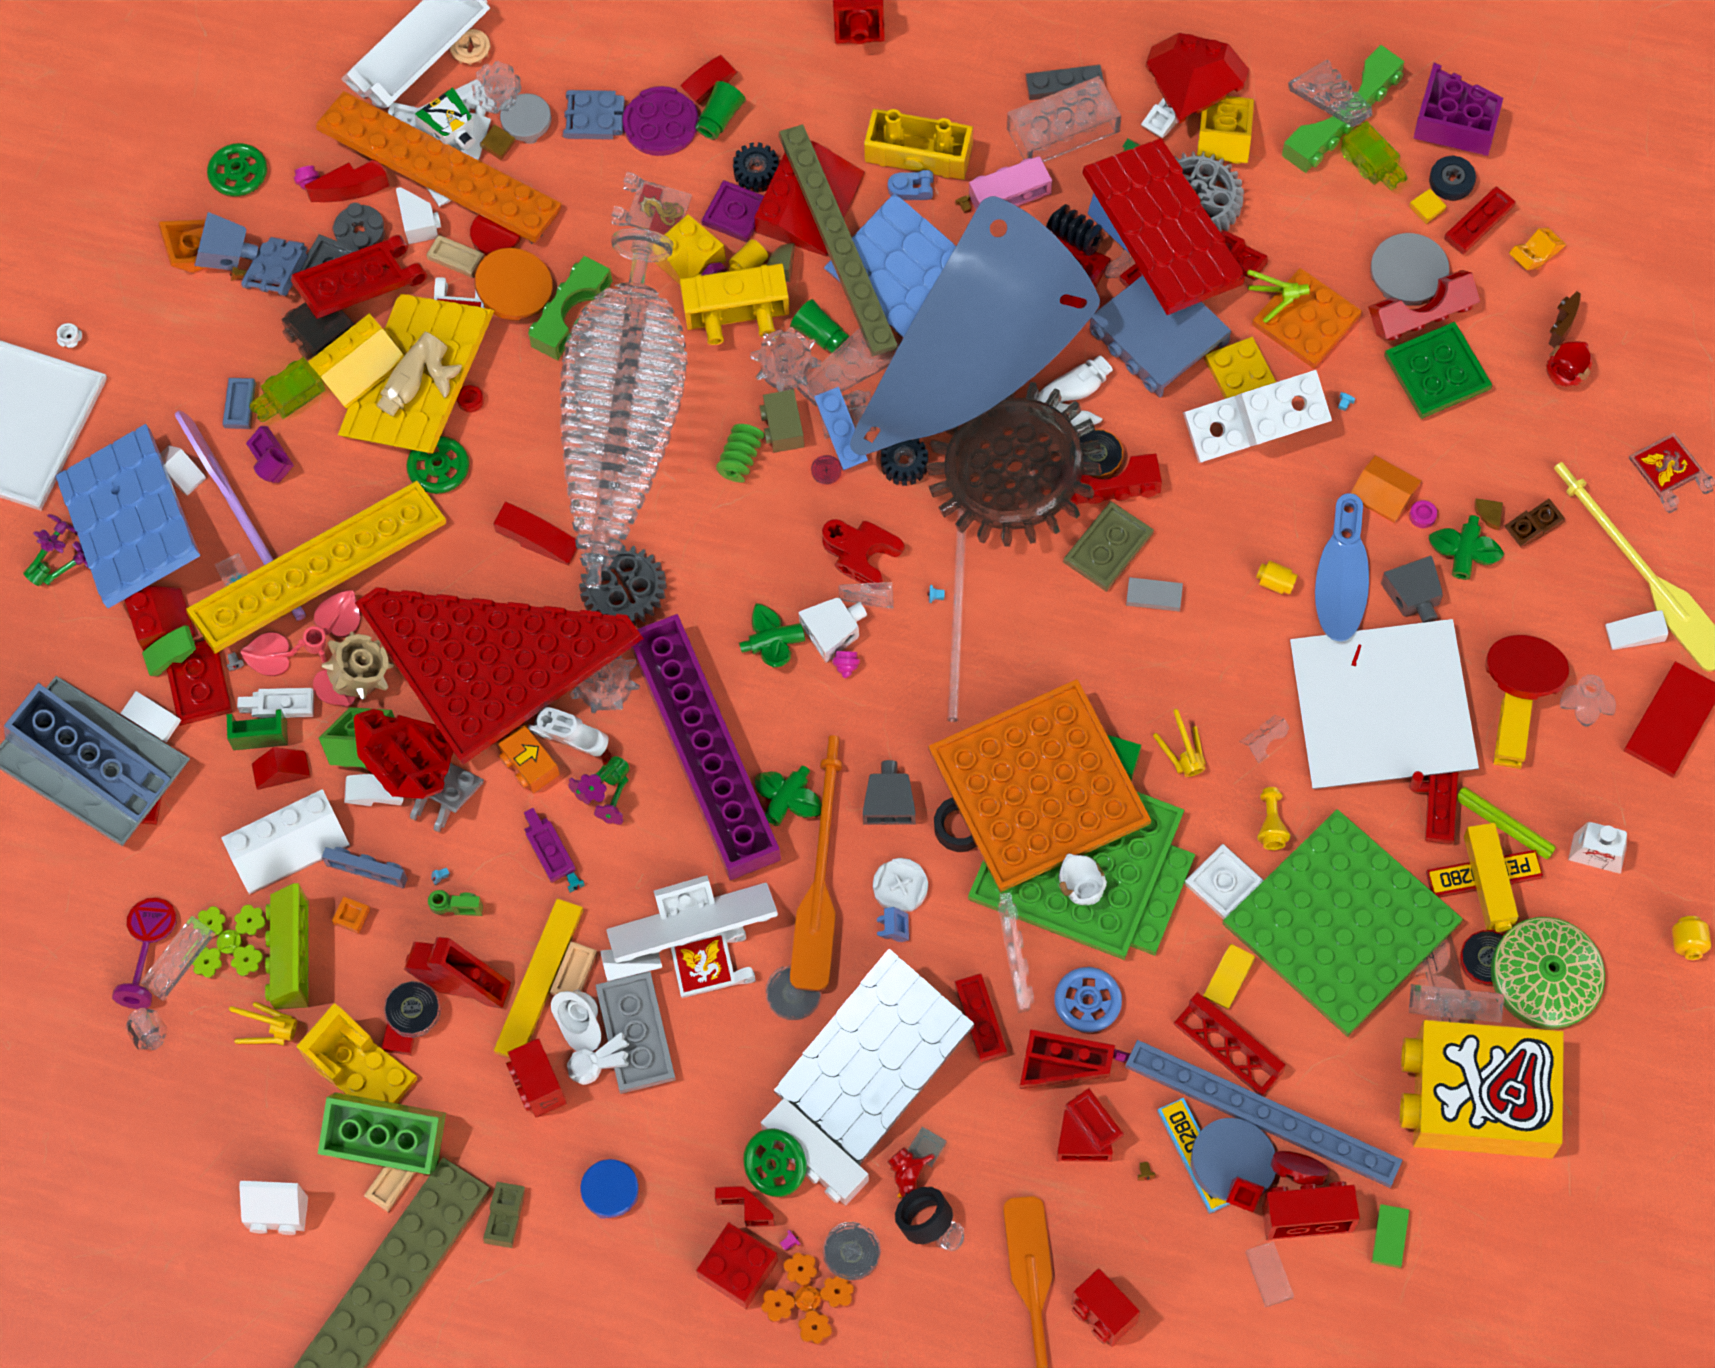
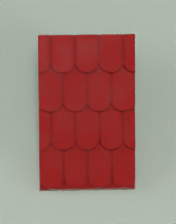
M1162 138L1099 160L1094 164H1088L1084 166L1082 174L1093 191L1087 214L1097 224H1100L1132 256L1166 315H1170L1243 285L1245 276L1243 275V269L1224 243L1225 238L1202 207L1199 196L1183 175L1182 167Z

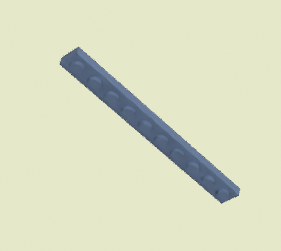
M1136 1041L1125 1068L1232 1117L1248 1121L1265 1132L1388 1188H1391L1402 1163V1159L1142 1041Z

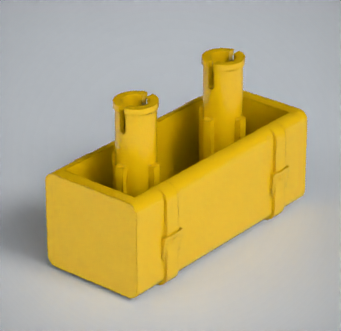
M873 108L864 142L865 162L878 164L882 167L889 166L917 172L929 170L934 175L943 176V178L965 180L973 147V126L951 122L947 118L936 120L902 114L896 109L885 111Z
M783 263L761 265V267L708 275L699 274L694 277L680 279L687 330L706 327L709 345H719L724 342L721 325L757 320L759 336L765 338L775 335L772 317L790 315Z

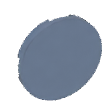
M1223 1118L1213 1121L1205 1126L1194 1140L1190 1163L1193 1175L1201 1188L1215 1199L1219 1198L1226 1201L1231 1182L1235 1177H1240L1263 1186L1264 1193L1272 1184L1276 1175L1270 1166L1275 1153L1271 1141L1262 1130L1248 1121L1237 1118Z

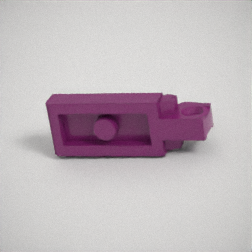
M534 808L525 811L524 815L529 824V827L524 829L526 837L550 882L552 883L576 871L552 823L547 818L540 821Z

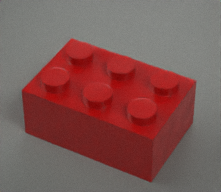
M1345 1181L1333 1182L1329 1184V1187L1318 1188L1317 1184H1306L1300 1186L1298 1190H1289L1285 1186L1275 1187L1271 1189V1192L1266 1193L1262 1204L1266 1240L1353 1233L1360 1220L1355 1185H1347Z

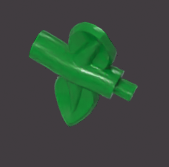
M1475 515L1469 516L1468 523L1463 524L1461 533L1455 529L1445 528L1429 535V542L1438 553L1454 556L1452 576L1461 580L1470 579L1473 560L1482 565H1491L1498 562L1504 556L1503 550L1493 539L1486 536L1479 537L1481 527L1478 526L1480 518Z
M756 603L752 612V627L756 634L748 636L749 640L739 642L741 653L751 650L753 654L761 652V658L765 664L772 667H781L787 664L791 658L792 653L787 644L804 642L805 636L801 623L782 626L781 618L774 610L763 604Z
M801 765L797 772L792 771L786 780L782 774L774 771L756 775L755 788L761 796L772 799L764 813L770 824L779 826L788 808L791 812L803 818L821 815L822 804L818 796L810 789L804 788L808 783L806 777L810 773L806 766Z

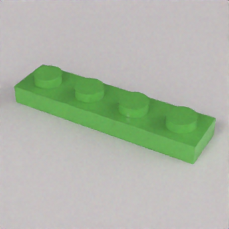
M1170 845L1131 942V947L1154 956L1156 955L1195 858L1194 853Z

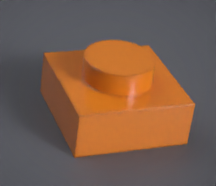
M343 896L332 919V923L359 934L369 914L370 907Z

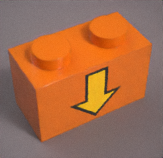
M525 725L498 744L501 754L498 755L507 769L512 766L517 774L514 776L523 789L528 787L534 794L560 775L557 764Z

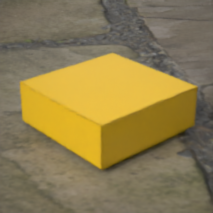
M1430 188L1412 200L1409 205L1425 224L1446 210V205Z

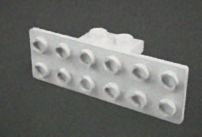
M706 875L654 890L659 914L608 928L606 931L616 963L631 961L636 957L649 953H658L663 949L673 946L685 945L690 941L700 938L713 937L717 933L731 929H740L745 925L758 921L764 922L777 916L778 912L767 883L713 897L710 882Z

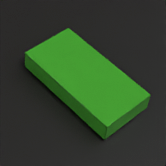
M1380 1204L1371 1263L1401 1268L1409 1209Z

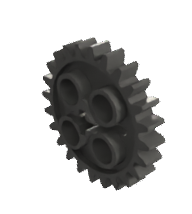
M624 545L621 546L620 552H616L615 548L611 547V554L609 555L604 551H600L602 558L599 560L592 557L594 566L585 565L588 574H581L583 583L579 584V588L582 592L580 594L582 602H585V609L601 612L606 615L616 616V614H624L630 618L634 625H636L637 618L646 622L645 614L648 613L654 616L653 607L661 608L659 599H665L666 597L664 589H667L664 571H661V563H655L653 554L647 557L645 549L637 554L635 546H632L629 552L626 551ZM626 568H634L630 572H623ZM612 569H615L623 586L628 588L629 595L635 601L634 604L629 601L624 588L618 585L617 578L611 571ZM605 580L610 581V582H609L608 584H606V585H600V583H601L602 581H605ZM639 588H646L643 592H636ZM615 601H623L620 605H613Z

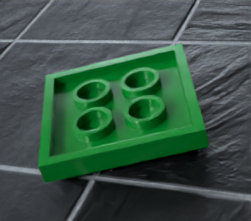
M1456 322L1390 348L1384 353V357L1420 419L1489 391L1492 388L1491 381Z

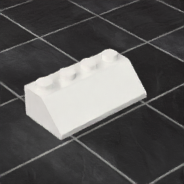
M323 789L221 837L249 895L323 860L322 855L325 847L335 849V847L344 849L350 847Z

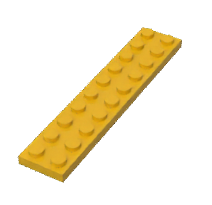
M415 481L186 608L187 614L214 653H217L446 524V518L419 482Z

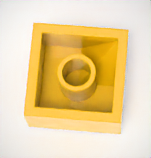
M689 214L651 246L654 263L678 284H680L681 278L702 274L709 264L717 262L723 264L726 261L724 245Z

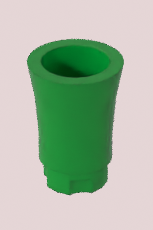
M715 82L711 96L695 127L696 130L710 140L717 139L736 111L745 103L746 98L742 92L726 82Z
M814 299L807 301L798 310L790 324L792 329L805 335L832 355L840 352L849 339V335L843 331V328L833 321Z

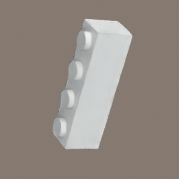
M783 1098L761 1121L762 1130L780 1129L797 1139L806 1156V1177L814 1184L819 1181L826 1188L824 1191L826 1195L835 1203L840 1200L846 1206L869 1182V1174L787 1099ZM775 1140V1144L777 1143L784 1149L785 1144ZM789 1158V1161L795 1165V1160Z

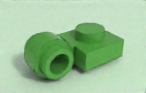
M436 890L428 897V905L431 911L438 915L453 912L454 915L482 916L483 904L480 896H476L473 893H461L460 896H452L450 899L445 891Z

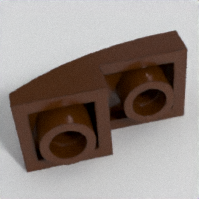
M1578 291L1570 298L1566 296L1557 308L1560 310L1557 322L1550 329L1552 335L1549 345L1553 348L1562 344L1571 330L1580 304L1581 293Z
M1548 498L1530 512L1526 510L1506 524L1505 528L1521 548L1563 524L1565 518Z

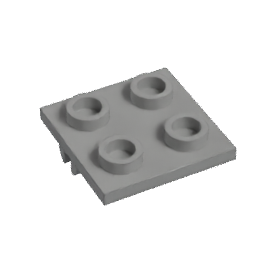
M450 763L448 773L444 778L443 790L429 797L441 803L439 815L433 828L435 831L440 832L441 827H445L450 812L456 813L483 784L484 779ZM428 797L425 799L416 798L410 813L411 819L416 821L417 815L421 816Z

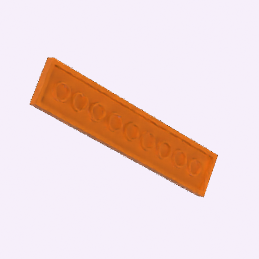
M345 91L340 94L316 123L317 131L534 243L537 242L561 210V202L448 144L445 145L435 137Z

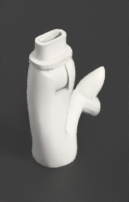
M1099 355L1093 361L1089 359L1086 361V364L1075 367L1049 383L1030 402L1032 412L1046 425L1059 420H1069L1071 437L1081 433L1084 426H1093L1103 420L1101 417L1061 402L1082 399L1094 393L1101 383L1106 381V375L1113 371L1111 365Z

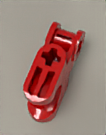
M832 519L827 521L822 529L824 549L830 554L839 557L835 567L844 575L872 590H878L881 587L883 578L881 572L869 564L868 559L870 556L884 553L891 557H898L905 549V545L899 537L868 521H862L858 529L842 520Z

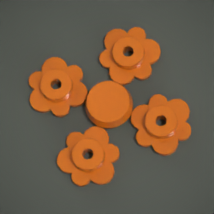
M797 1252L793 1255V1259L790 1258L784 1262L783 1267L788 1273L787 1279L790 1282L796 1281L798 1285L803 1287L796 1291L794 1298L786 1295L784 1289H778L776 1292L774 1290L766 1291L763 1296L764 1303L761 1305V1309L764 1313H767L770 1321L777 1322L781 1317L784 1319L789 1318L791 1315L790 1309L796 1304L800 1310L807 1312L805 1319H801L798 1323L801 1329V1340L820 1344L822 1339L828 1338L832 1332L831 1326L827 1324L828 1317L824 1314L819 1316L814 1311L819 1306L821 1298L824 1301H829V1305L832 1308H836L838 1305L848 1306L852 1300L850 1294L853 1293L854 1287L849 1283L847 1284V1278L836 1275L834 1279L827 1278L824 1281L825 1287L821 1289L819 1294L816 1288L806 1286L810 1282V1278L815 1277L817 1270L814 1268V1257L811 1255L803 1256Z

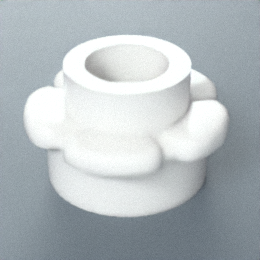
M71 323L63 324L57 330V342L62 347L73 348L82 339V332Z

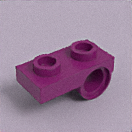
M260 426L246 442L257 459L254 471L263 480L279 483L294 466L268 426Z

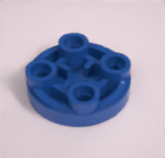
M606 1159L593 1164L585 1172L581 1181L580 1191L584 1204L593 1214L602 1219L615 1218L625 1214L638 1201L639 1185L635 1173L627 1164L619 1160Z

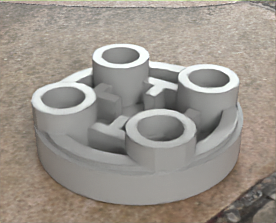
M528 93L510 98L503 105L500 113L503 130L515 137L516 140L524 141L527 144L535 143L548 130L552 120L550 108L546 101L537 95Z

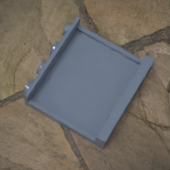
M1143 275L1096 311L1090 318V332L1094 338L1102 340L1107 345L1109 352L1114 357H1119L1125 363L1127 370L1131 374L1137 375L1143 381L1146 389L1151 393H1156L1160 398L1163 396L1164 388L1217 345L1220 348L1225 347L1229 343L1231 330L1202 302L1166 315Z

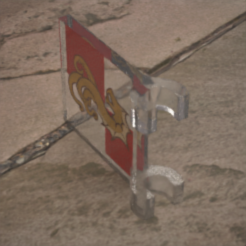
M626 172L623 189L636 193L629 212L621 207L614 206L611 214V224L616 226L628 225L659 235H665L686 216L692 194L648 182L634 173Z

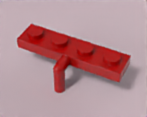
M1414 772L1409 784L1410 790L1427 793L1425 841L1453 844L1458 772L1429 775L1428 782H1423L1424 775L1422 772Z

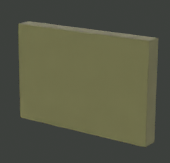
M1110 501L1064 557L1063 563L1107 592L1153 535L1154 529Z

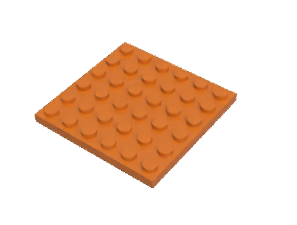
M1078 679L928 746V750L1000 893L1062 865L1066 855L1069 853L1082 856L1151 824V819Z

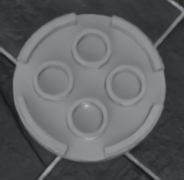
M1402 233L1389 237L1377 247L1372 257L1370 274L1371 279L1387 299L1392 297L1402 300L1405 305H1420L1422 302L1434 297L1438 286V279L1449 275V262L1443 249L1430 238L1420 234Z

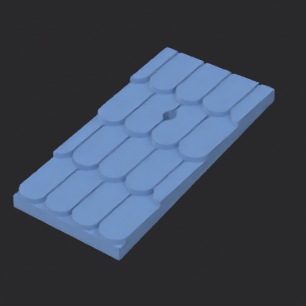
M894 193L852 237V240L889 326L904 338L926 297L955 250L956 245ZM830 260L824 269L840 282Z
M146 424L116 440L112 445L109 444L90 455L91 457H87L69 467L68 470L55 475L74 529L78 534L88 567L92 572L98 594L107 608L114 606L200 556L152 432Z

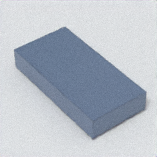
M228 379L223 417L224 428L250 429L256 388L255 379Z

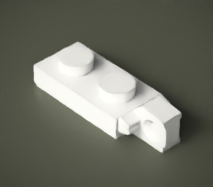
M313 688L258 689V692H253L252 697H238L237 708L239 713H252V717L259 718L276 717V709H282L286 718L313 717L314 690Z

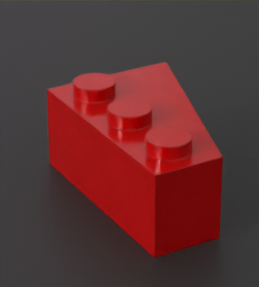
M1030 1029L1020 1089L1108 1078L1110 1076L1115 1045Z

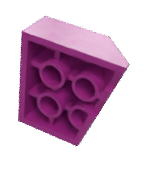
M1434 62L1413 139L1488 156L1503 98L1477 84L1472 86L1462 81V76L1454 72L1451 75L1441 70L1442 66Z

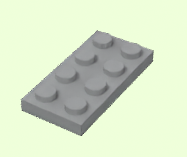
M651 972L595 985L608 1042L622 1032L625 1035L624 1041L629 1043L627 1047L619 1051L628 1053L626 1058L628 1066L614 1068L620 1094L675 1081L676 1078Z

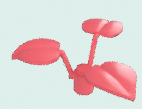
M354 591L340 592L324 600L317 607L314 614V622L318 627L313 626L306 629L303 639L299 640L298 644L290 652H288L289 643L285 637L279 633L269 632L256 637L249 645L241 649L243 659L253 670L266 676H277L286 672L289 668L287 657H292L302 646L309 653L319 654L322 663L327 662L324 653L326 646L325 635H328L331 631L337 637H346L350 635V632H355L359 626L360 612L355 604ZM326 668L315 675L313 689L321 701L345 707L353 704L356 697L345 694L340 695L333 690V685L329 680Z

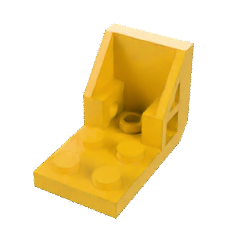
M335 1003L296 1046L307 1064L347 1095L398 1103L418 1080L416 1075L377 1046L371 1037Z

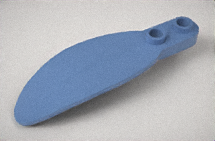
M1351 493L1344 494L1337 500L1333 535L1322 552L1315 583V605L1320 626L1325 634L1335 641H1346L1357 631L1365 611L1369 589L1368 558L1360 538L1363 503L1357 495ZM1344 507H1351L1353 512L1347 513ZM1342 532H1349L1351 534V537H1343Z

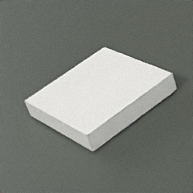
M1222 844L1185 880L1184 884L1224 920L1264 880Z

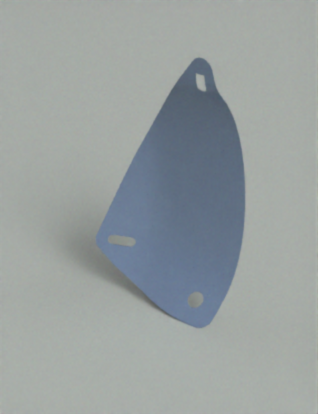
M987 197L979 204L955 250L901 341L857 424L850 441L851 450L855 454L866 455L900 442L938 434L983 414L1010 396L1040 372L1084 327L1098 309L1100 298L1083 267L1048 228L1026 211L999 197ZM997 219H1001L1007 224V232L1002 237H995L990 232V225ZM1065 294L1084 298L1087 300V305L1081 309L1060 303V298ZM871 427H878L880 432L873 443L863 439Z

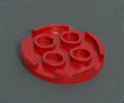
M1511 635L1499 639L1490 647L1485 663L1486 672L1498 683V688L1522 699L1537 700L1541 696L1559 693L1564 688L1569 675V664L1565 655L1550 642L1529 635Z

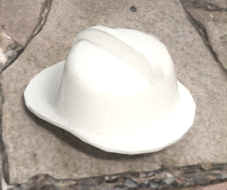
M579 989L573 992L563 991L556 994L551 1001V1011L569 1046L576 1051L588 1049L593 1052L596 1050L601 1042V1031L596 1020L598 1006L595 1000Z

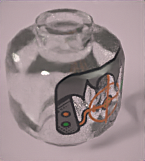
M139 1008L129 1015L125 1025L126 1033L135 1047L140 1050H155L159 1048L168 1033L167 1026L154 1009Z

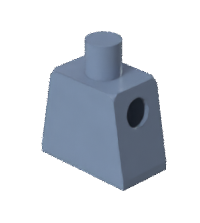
M207 212L195 266L232 270L233 267H238L240 257L250 260L256 259L259 246L244 242L247 230L244 226Z

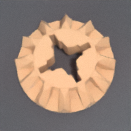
M476 29L467 30L450 47L453 58H456L460 64L464 62L470 66L474 62L481 63L484 57H488L489 49H491L488 37ZM470 41H472V44L474 45V48L471 53L467 51V48L470 45Z

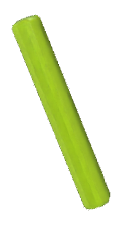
M1463 787L1456 798L1458 802L1488 822L1495 823L1496 827L1531 850H1536L1537 854L1543 858H1550L1556 847L1554 844L1467 787Z

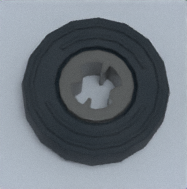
M1446 156L1439 159L1431 168L1429 182L1434 193L1442 199L1451 201L1461 200L1473 190L1476 173L1474 167L1466 159L1458 156ZM1452 175L1456 176L1454 181L1449 180Z

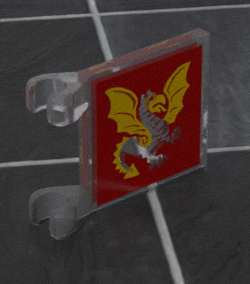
M1675 433L1629 456L1630 461L1658 495L1668 513L1676 511L1679 504V498L1671 491L1694 479L1703 494L1713 491L1712 486L1715 485L1714 478L1702 469Z

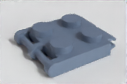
M568 90L566 92L568 106L564 112V117L566 118V129L563 130L564 138L613 140L614 135H622L624 96L616 95V91ZM571 120L573 121V129H571Z
M271 237L268 242L262 243L257 252L256 259L252 261L242 280V287L246 289L251 287L260 288L262 292L275 291L279 295L286 296L293 285L291 282L292 274L300 272L308 257L305 253L307 246H304L305 243L290 240L286 243L285 239Z

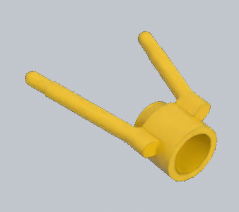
M1174 709L1176 722L1186 751L1180 754V761L1157 733H1154L1153 737L1175 765L1177 773L1184 772L1185 777H1192L1202 773L1205 770L1204 765L1206 764L1202 753L1198 728L1196 726L1192 728L1195 749H1192L1179 710Z
M254 1002L253 1007L274 1017H267L234 1006L229 1007L230 1012L270 1024L269 1033L274 1034V1037L237 1038L234 1040L235 1044L274 1043L284 1046L285 1040L292 1041L294 1038L297 1020L293 1019L290 1015L282 1014L258 1002Z

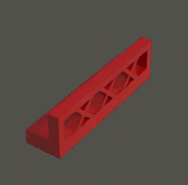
M1198 992L1190 999L1189 1006L1174 1022L1178 1029L1261 1096L1269 1090L1284 1072L1285 1063ZM1193 1012L1202 1019L1203 1029H1190L1183 1022ZM1219 1033L1224 1037V1047H1212L1208 1043L1207 1034ZM1241 1051L1246 1056L1247 1065L1235 1066L1230 1062L1229 1052ZM1250 1060L1253 1061L1256 1065H1251ZM1262 1069L1271 1077L1261 1087L1252 1080L1251 1070Z

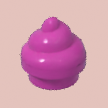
M305 166L295 170L296 176L294 181L304 190H306L304 185L319 178V172L315 170L314 166Z
M836 651V656L833 658V665L837 667V671L842 674L843 678L849 677L852 671L856 670L860 664V659H857V652Z

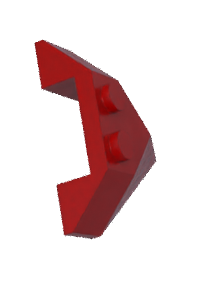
M1180 32L1152 46L1146 61V68L1149 72L1153 73L1155 84L1168 107L1172 108L1175 112V119L1178 124L1186 121L1188 115L1192 113L1198 114L1226 98V94L1233 90L1238 92L1243 89L1249 73V68L1228 43Z
M374 708L354 716L357 756L392 797L425 799L443 790L444 778L449 770L453 750L440 730L437 729L436 724L397 715L396 718L384 716L382 710Z

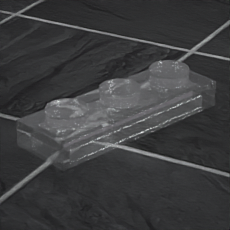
M191 916L144 976L140 984L164 1001L216 933Z

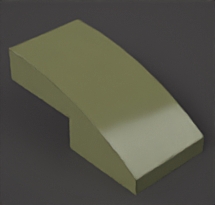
M496 1182L490 1204V1216L483 1237L485 1244L508 1248L513 1247L524 1199L525 1186Z

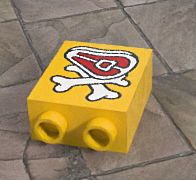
M1424 1020L1416 1038L1404 1037L1401 1070L1402 1072L1415 1073V1094L1402 1093L1399 1114L1400 1128L1414 1129L1413 1147L1552 1159L1562 1145L1564 1031Z

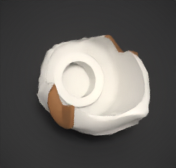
M1070 853L1066 855L1059 874L1061 892L1078 905L1097 903L1103 897L1102 894L1107 884L1105 873L1100 868L1099 863L1088 856Z

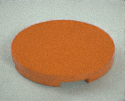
M503 248L488 254L480 262L475 274L474 288L484 304L483 306L486 309L494 310V315L507 320H520V318L538 314L544 309L552 292V278L546 265L534 254L517 248Z

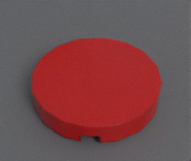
M480 214L473 220L470 227V238L475 249L485 253L486 256L499 249L515 248L521 240L520 235Z
M1292 1151L1275 1152L1270 1164L1273 1171L1279 1176L1286 1178L1288 1174L1293 1176L1295 1183L1302 1185L1317 1184V1186H1320L1327 1181L1329 1169L1322 1162L1310 1156Z

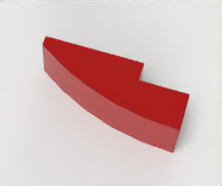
M372 160L356 169H353L350 162L304 186L311 202L327 203L364 197L385 189L390 185L381 164Z
M506 501L493 523L496 533L520 542L523 548L569 566L580 545L578 540L553 524Z

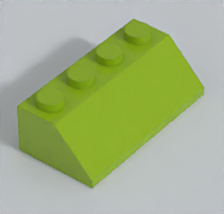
M293 883L270 894V904H266L267 921H270V930L266 931L265 938L266 946L270 947V957H266L265 968L266 973L270 974V984L265 985V997L267 1001H270L275 1010L308 1008L309 901L299 883Z

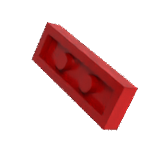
M1495 186L1445 234L1444 240L1464 255L1515 206L1516 201Z
M982 973L954 981L964 1015L974 1023L970 1034L979 1061L984 1062L1007 1055V1049Z

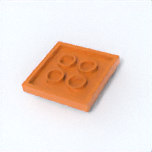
M1299 268L1287 282L1298 283V285L1308 284L1310 293L1293 299V302L1285 306L1267 323H1264L1263 319L1283 301L1282 293L1277 292L1252 320V326L1314 369L1361 317L1362 310L1305 270Z

